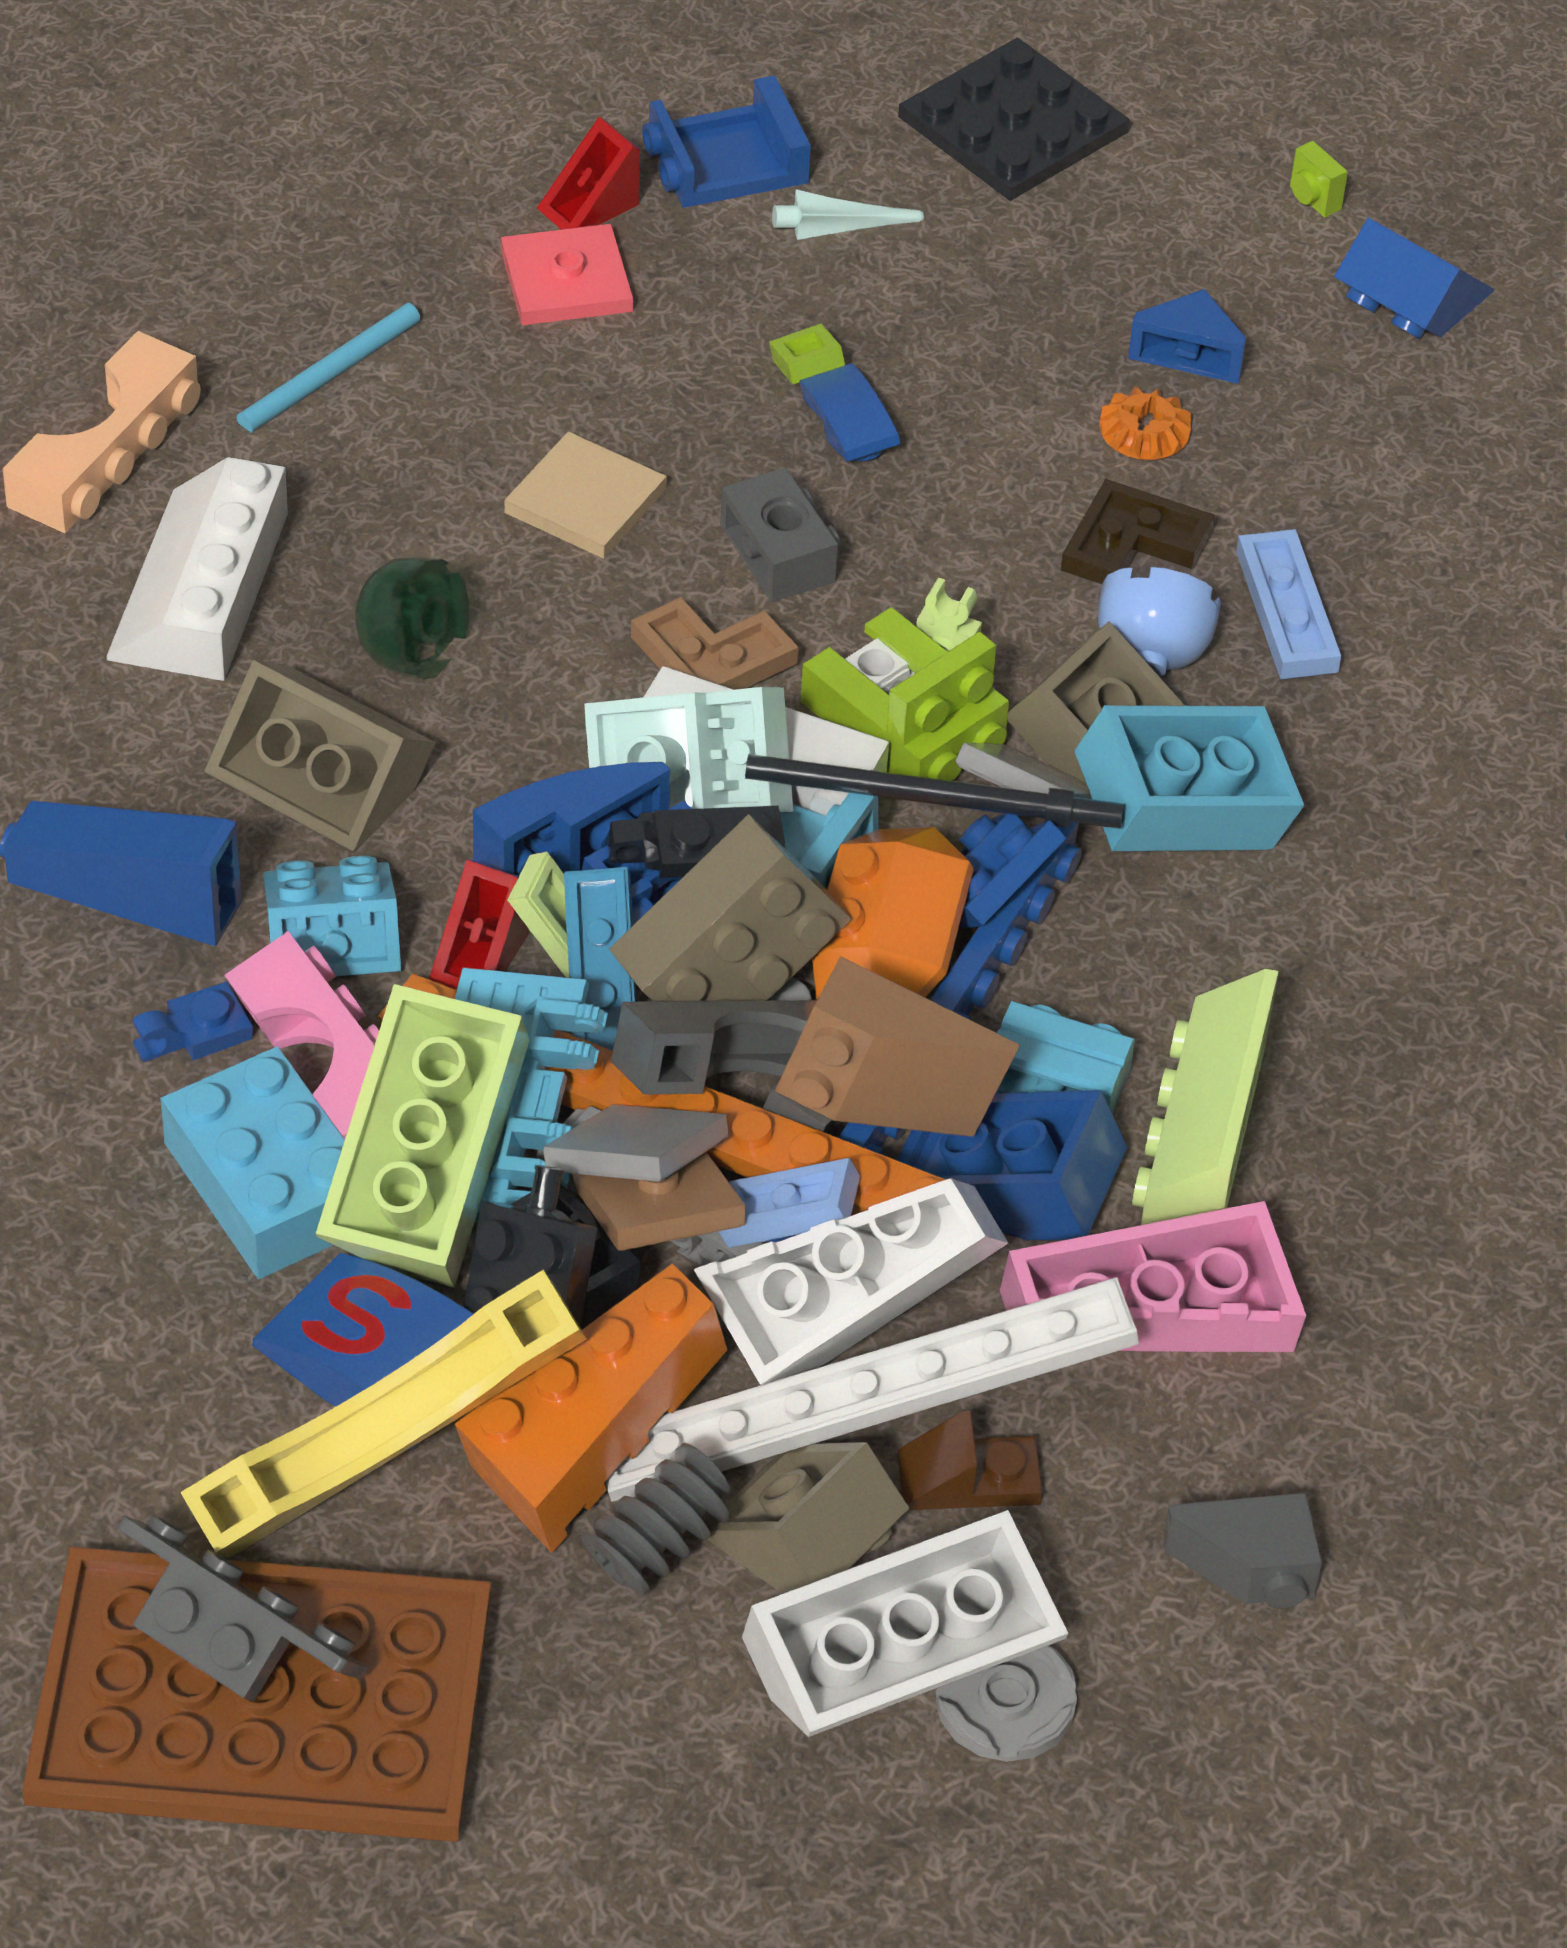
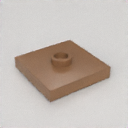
M706 1152L661 1182L572 1173V1185L614 1246L620 1251L738 1228L745 1225L744 1202Z

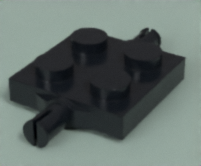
M535 1165L529 1204L513 1206L501 1202L481 1201L464 1308L475 1314L483 1306L544 1270L581 1328L597 1227L574 1222L562 1211L556 1209L564 1170L551 1166Z

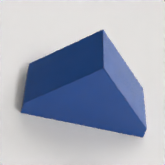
M1203 289L1135 313L1132 322L1128 359L1239 384L1247 338L1207 291Z

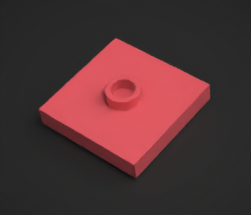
M611 224L501 237V253L521 325L633 312V296Z

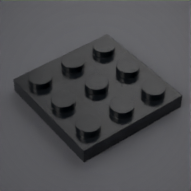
M1018 37L900 103L898 117L1009 201L1014 200L1129 132L1130 124L1128 117Z

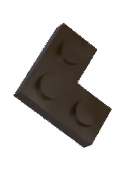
M1105 479L1062 553L1061 571L1102 584L1107 575L1127 568L1136 551L1192 569L1213 531L1215 515Z

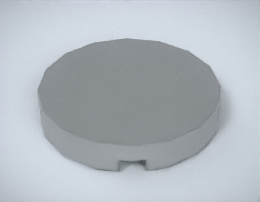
M1048 1645L938 1687L935 1700L941 1723L957 1743L978 1756L1008 1762L1035 1758L1057 1746L1072 1726L1077 1696L1072 1669L1059 1652Z

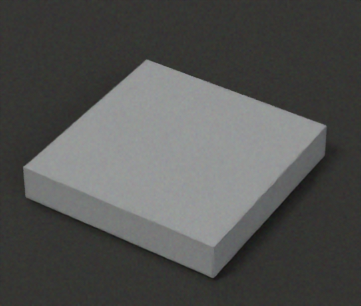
M964 742L956 759V763L959 764L958 767L1002 788L1048 794L1050 787L1074 791V797L1092 799L1086 783L1004 744Z
M612 1104L543 1147L545 1166L563 1169L564 1173L661 1182L724 1141L729 1136L727 1116L720 1113Z

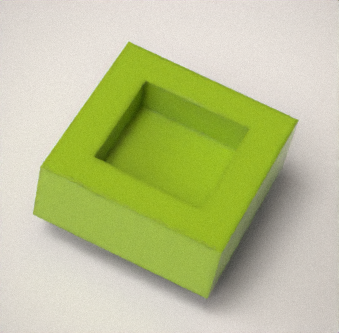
M1311 141L1295 150L1290 187L1299 202L1305 205L1310 204L1325 218L1342 210L1348 171L1319 145Z
M822 323L769 341L774 363L792 385L800 383L799 380L845 366L842 347Z

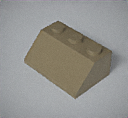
M253 660L204 772L356 852L414 792L436 742L288 665Z

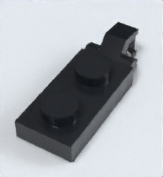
M779 805L654 810V813L651 811L639 814L637 819L612 821L607 837L610 864L644 862L645 869L658 870L659 878L684 877L748 814L786 849Z

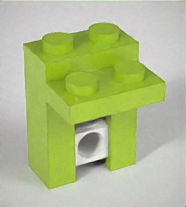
M890 607L865 623L864 632L873 641L844 659L831 647H828L803 663L800 702L823 720L889 741L887 772L954 781L962 769L958 767L959 764L956 763V759L964 742L1003 744L1006 739L1009 700L992 687L996 644L980 631L947 652L904 616Z

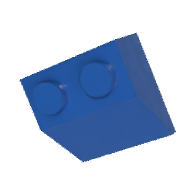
M1369 217L1334 275L1335 278L1351 286L1346 294L1347 298L1374 313L1379 304L1386 306L1396 312L1391 323L1419 339L1425 330L1442 337L1494 291V288Z

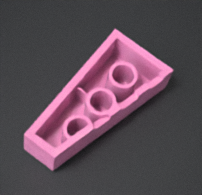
M1265 1201L1012 1250L1008 1254L1000 1287V1294L1007 1311L1117 1277L1137 1330L1139 1345L1119 1351L1294 1352L1306 1318V1313Z

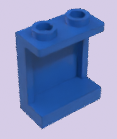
M775 75L754 79L753 105L671 120L662 100L650 101L649 123H644L642 126L645 150L649 156H658L662 185L666 192L675 191L682 208L809 183L811 145Z

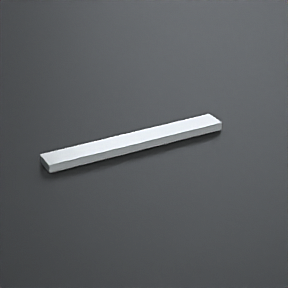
M1116 1277L691 1406L674 1413L662 1415L647 1433L650 1441L634 1459L626 1457L605 1481L611 1501L619 1500L623 1496L635 1497V1484L645 1477L656 1480L654 1475L655 1467L665 1459L676 1462L675 1449L684 1442L693 1445L703 1452L722 1472L1139 1345L1137 1330Z

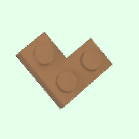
M681 597L631 620V638L659 669L664 666L733 690L746 689L798 664L799 647L765 610L717 633H714Z

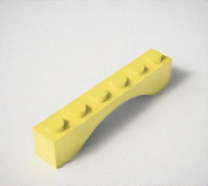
M542 1270L483 1306L437 1343L369 1388L306 1424L240 1455L183 1490L181 1494L214 1551L226 1558H230L587 1340L555 1285L545 1271Z

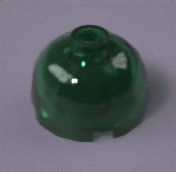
M431 557L396 558L381 565L370 574L359 593L355 605V624L361 646L377 665L405 677L429 679L436 678L452 660L436 659L454 638L465 639L469 627L470 603L465 581L460 573L448 570L446 565L450 563L443 559ZM419 642L435 643V655L420 661Z

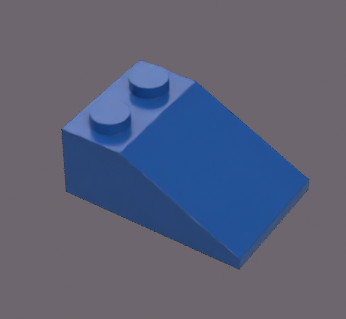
M1101 1090L1001 1093L994 1095L973 1137L911 1130L897 1161L946 1180L952 1178L975 1186L1002 1233L1027 1241L1068 1240L1088 1236L1127 1150V1145Z

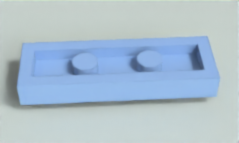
M1296 529L1239 535L1236 554L1280 679L1338 673L1341 654Z

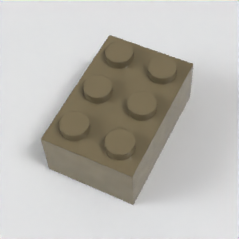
M748 814L617 940L609 950L638 987L653 1001H768L852 919L818 879Z

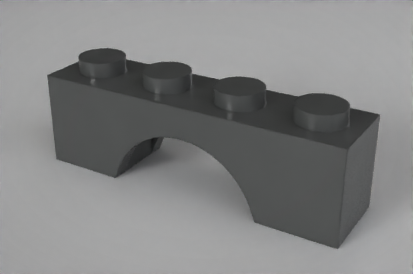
M817 1000L622 1002L611 1062L644 1095L703 1094L707 1078L731 1071H750L782 1076Z

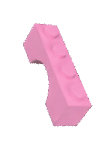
M287 931L226 973L225 977L274 1047L278 1046L281 1049L295 1044L318 1043L334 1048L329 1071L312 1095L345 1140L379 1030L374 1024L365 1030L361 1028L358 1021L365 1017L363 1010L344 984L334 991L330 987L328 982L336 976L318 949L313 945L304 952L290 932Z

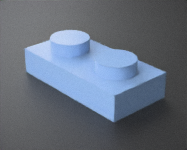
M850 1158L730 1181L729 1184L745 1204V1225L718 1232L728 1248L802 1234L810 1231L811 1227L830 1220H841L850 1217L860 1175Z

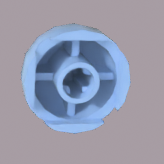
M1151 567L1149 578H1131L1132 568L1120 569L1107 575L1102 583L1098 604V624L1100 628L1110 621L1159 677L1165 675L1166 670H1178L1198 660L1212 641L1220 612V598L1218 597L1214 601L1211 600L1213 589L1211 586L1189 574L1166 568Z

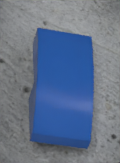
M853 363L799 380L805 403L822 419L828 443L846 462L851 460H871L878 457L884 449L900 444L898 432L882 402L869 382Z

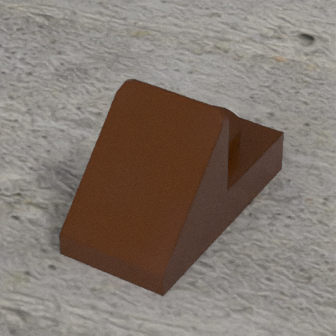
M965 1410L956 1414L898 1449L901 1492L903 1499L909 1507L908 1510L1041 1504L1042 1489L1035 1436L974 1439L971 1410Z

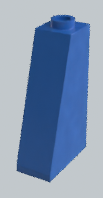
M30 801L18 822H11L6 827L1 839L0 856L5 858L9 883L215 947L242 902L237 823L229 819Z

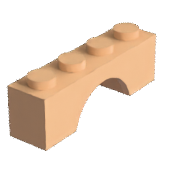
M137 331L105 364L108 403L115 411L101 424L80 433L69 435L37 433L3 468L7 507L63 533H66L80 518L84 520L90 518L99 505L100 497L113 483L122 484L129 477L134 461L147 448L155 449L161 444L166 435L167 427L180 413L187 415L195 408L201 391L197 379L196 356Z

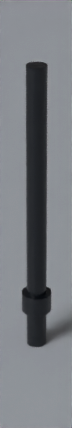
M748 754L745 770V779L1043 818L1045 822L1050 820L1056 827L1069 828L1070 822L1120 829L1124 806L1122 803L1074 797V791L1049 787L1047 794Z

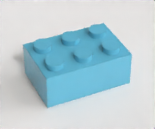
M1104 705L1074 751L1092 800L1124 804L1121 828L1103 827L1112 851L1272 849L1304 807L1265 706Z
M278 1046L161 1097L165 1145L258 1280L333 1246V1244L318 1238L316 1231L345 1140Z

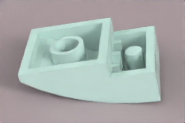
M756 687L707 693L693 692L584 704L589 768L633 762H664L671 769L669 809L685 800L692 809L779 805L780 813L793 812L791 785L745 779L748 754L789 759L784 688Z

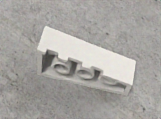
M949 1178L873 1205L867 1211L841 1220H830L811 1227L808 1232L779 1242L771 1241L746 1250L747 1253L723 1262L715 1261L695 1268L694 1271L760 1385H764L820 1368L1007 1245L1008 1242L975 1186Z

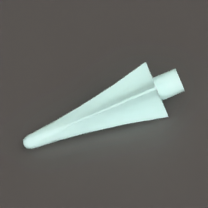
M797 189L795 191L794 205H774L772 211L773 227L795 228L797 240L862 228L924 220V213L920 210L858 203Z

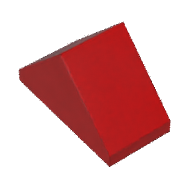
M598 117L536 209L563 230L601 225L639 205L640 149L608 121Z
M471 859L466 860L429 980L457 990L462 968L506 972L529 935V928L507 901L519 876Z

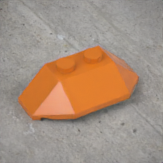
M935 827L878 829L840 844L827 891L852 920L812 957L817 1000L840 956L923 997H926L947 974L974 868L969 860Z

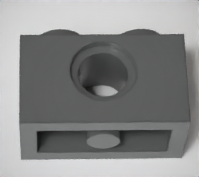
M786 467L722 487L720 526L771 603L836 582L837 560L842 557L839 536L831 525L825 526L815 510L811 494L805 487L799 488Z

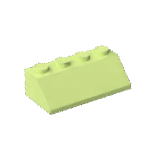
M1263 969L1195 997L1189 1022L1177 1020L1170 1057L1180 1060L1177 1070L1169 1068L1164 1070L1157 1106L1165 1107L1167 1111L1165 1119L1152 1117L1145 1148V1155L1155 1157L1153 1167L1150 1169L1140 1166L1133 1194L1132 1205L1143 1207L1141 1225L1227 1208L1264 1056L1279 971Z
M396 984L393 985L317 1227L316 1235L318 1238L358 1257L386 1266L406 1276L455 1287L530 1041L521 1015Z

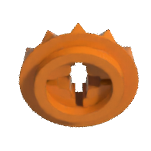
M1135 386L1129 396L1122 393H1114L1110 404L1102 406L1099 428L1105 442L1125 456L1142 460L1163 459L1178 453L1188 443L1191 436V412L1181 408L1179 397L1163 398L1159 388L1150 394L1143 393ZM1148 413H1153L1152 418L1154 420H1151L1149 425H1145L1143 431L1139 430L1140 423L1138 421H1141Z

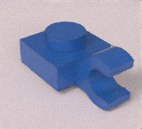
M227 982L168 1000L167 1014L162 1011L152 1010L141 1013L133 1018V1025L140 1038L133 1040V1045L143 1063L182 1048H186L194 1061L251 1040L253 1036V1026Z

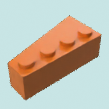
M673 1263L582 1329L587 1340L482 1403L455 1423L470 1466L551 1553L568 1536L565 1527L583 1507L590 1510L606 1492L607 1489L604 1482L626 1457L634 1459L650 1441L647 1433L665 1412L674 1413L727 1351L714 1304Z

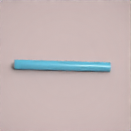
M411 303L404 304L237 414V422L251 433L419 323L420 314Z

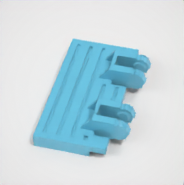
M462 968L455 999L521 1015L530 1040L481 1201L501 1202L510 1205L531 1193L530 1191L516 1190L517 1186L532 1187L535 1174L534 1167L535 1165H545V1161L524 1157L526 1148L544 1150L543 1147L573 1129L572 1126L557 1123L567 1076L564 1072L547 1071L545 1067L589 1070L594 1069L597 1063L599 1050L591 1044H587L584 1041L553 1038L554 1030L581 1033L603 1032L608 1013H605L600 1007L585 1003L589 984L585 979ZM570 1173L562 1174L561 1184L565 1188L568 1184ZM481 1202L475 1218V1222H478Z

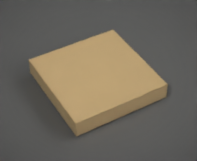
M568 431L505 499V513L604 559L667 489V476Z

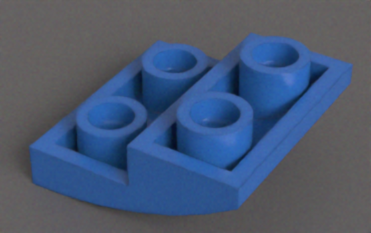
M1004 813L990 819L987 814H984L961 834L958 840L964 847L959 852L969 860L974 870L959 927H978L984 925L1067 839L1050 820L1028 828L1017 815Z

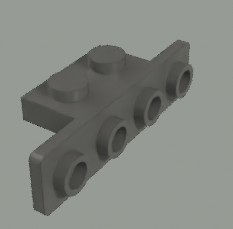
M152 1514L147 1523L124 1516L118 1525V1530L169 1562L168 1567L132 1625L244 1699L255 1701L290 1642L338 1673L361 1680L369 1668L350 1655L356 1645L352 1640L321 1622L318 1623L314 1631L294 1619L300 1608L299 1606L266 1586L261 1588L258 1595L238 1582L244 1571L222 1556L207 1550L203 1558H200L186 1549L183 1545L189 1535L170 1522Z

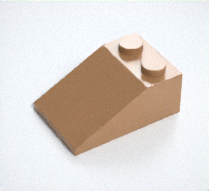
M840 956L814 1005L775 1092L833 1121L973 1137L1020 1044Z

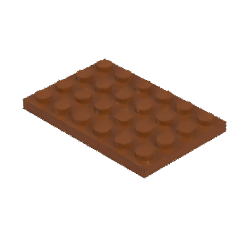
M70 1547L22 1788L24 1806L459 1842L491 1601V1582L229 1560L244 1571L238 1581L240 1584L257 1595L261 1588L266 1586L286 1597L300 1607L294 1619L313 1631L318 1623L321 1622L340 1632L356 1644L350 1655L369 1667L361 1680L338 1673L290 1642L255 1701H251L239 1696L132 1625L168 1567L169 1562L157 1554Z

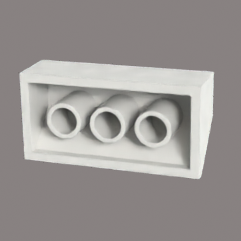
M227 457L173 490L108 651V661L225 681L288 515L285 467Z
M1007 1510L752 1605L742 1639L770 1700L810 1737L1064 1640L1068 1635V1631Z

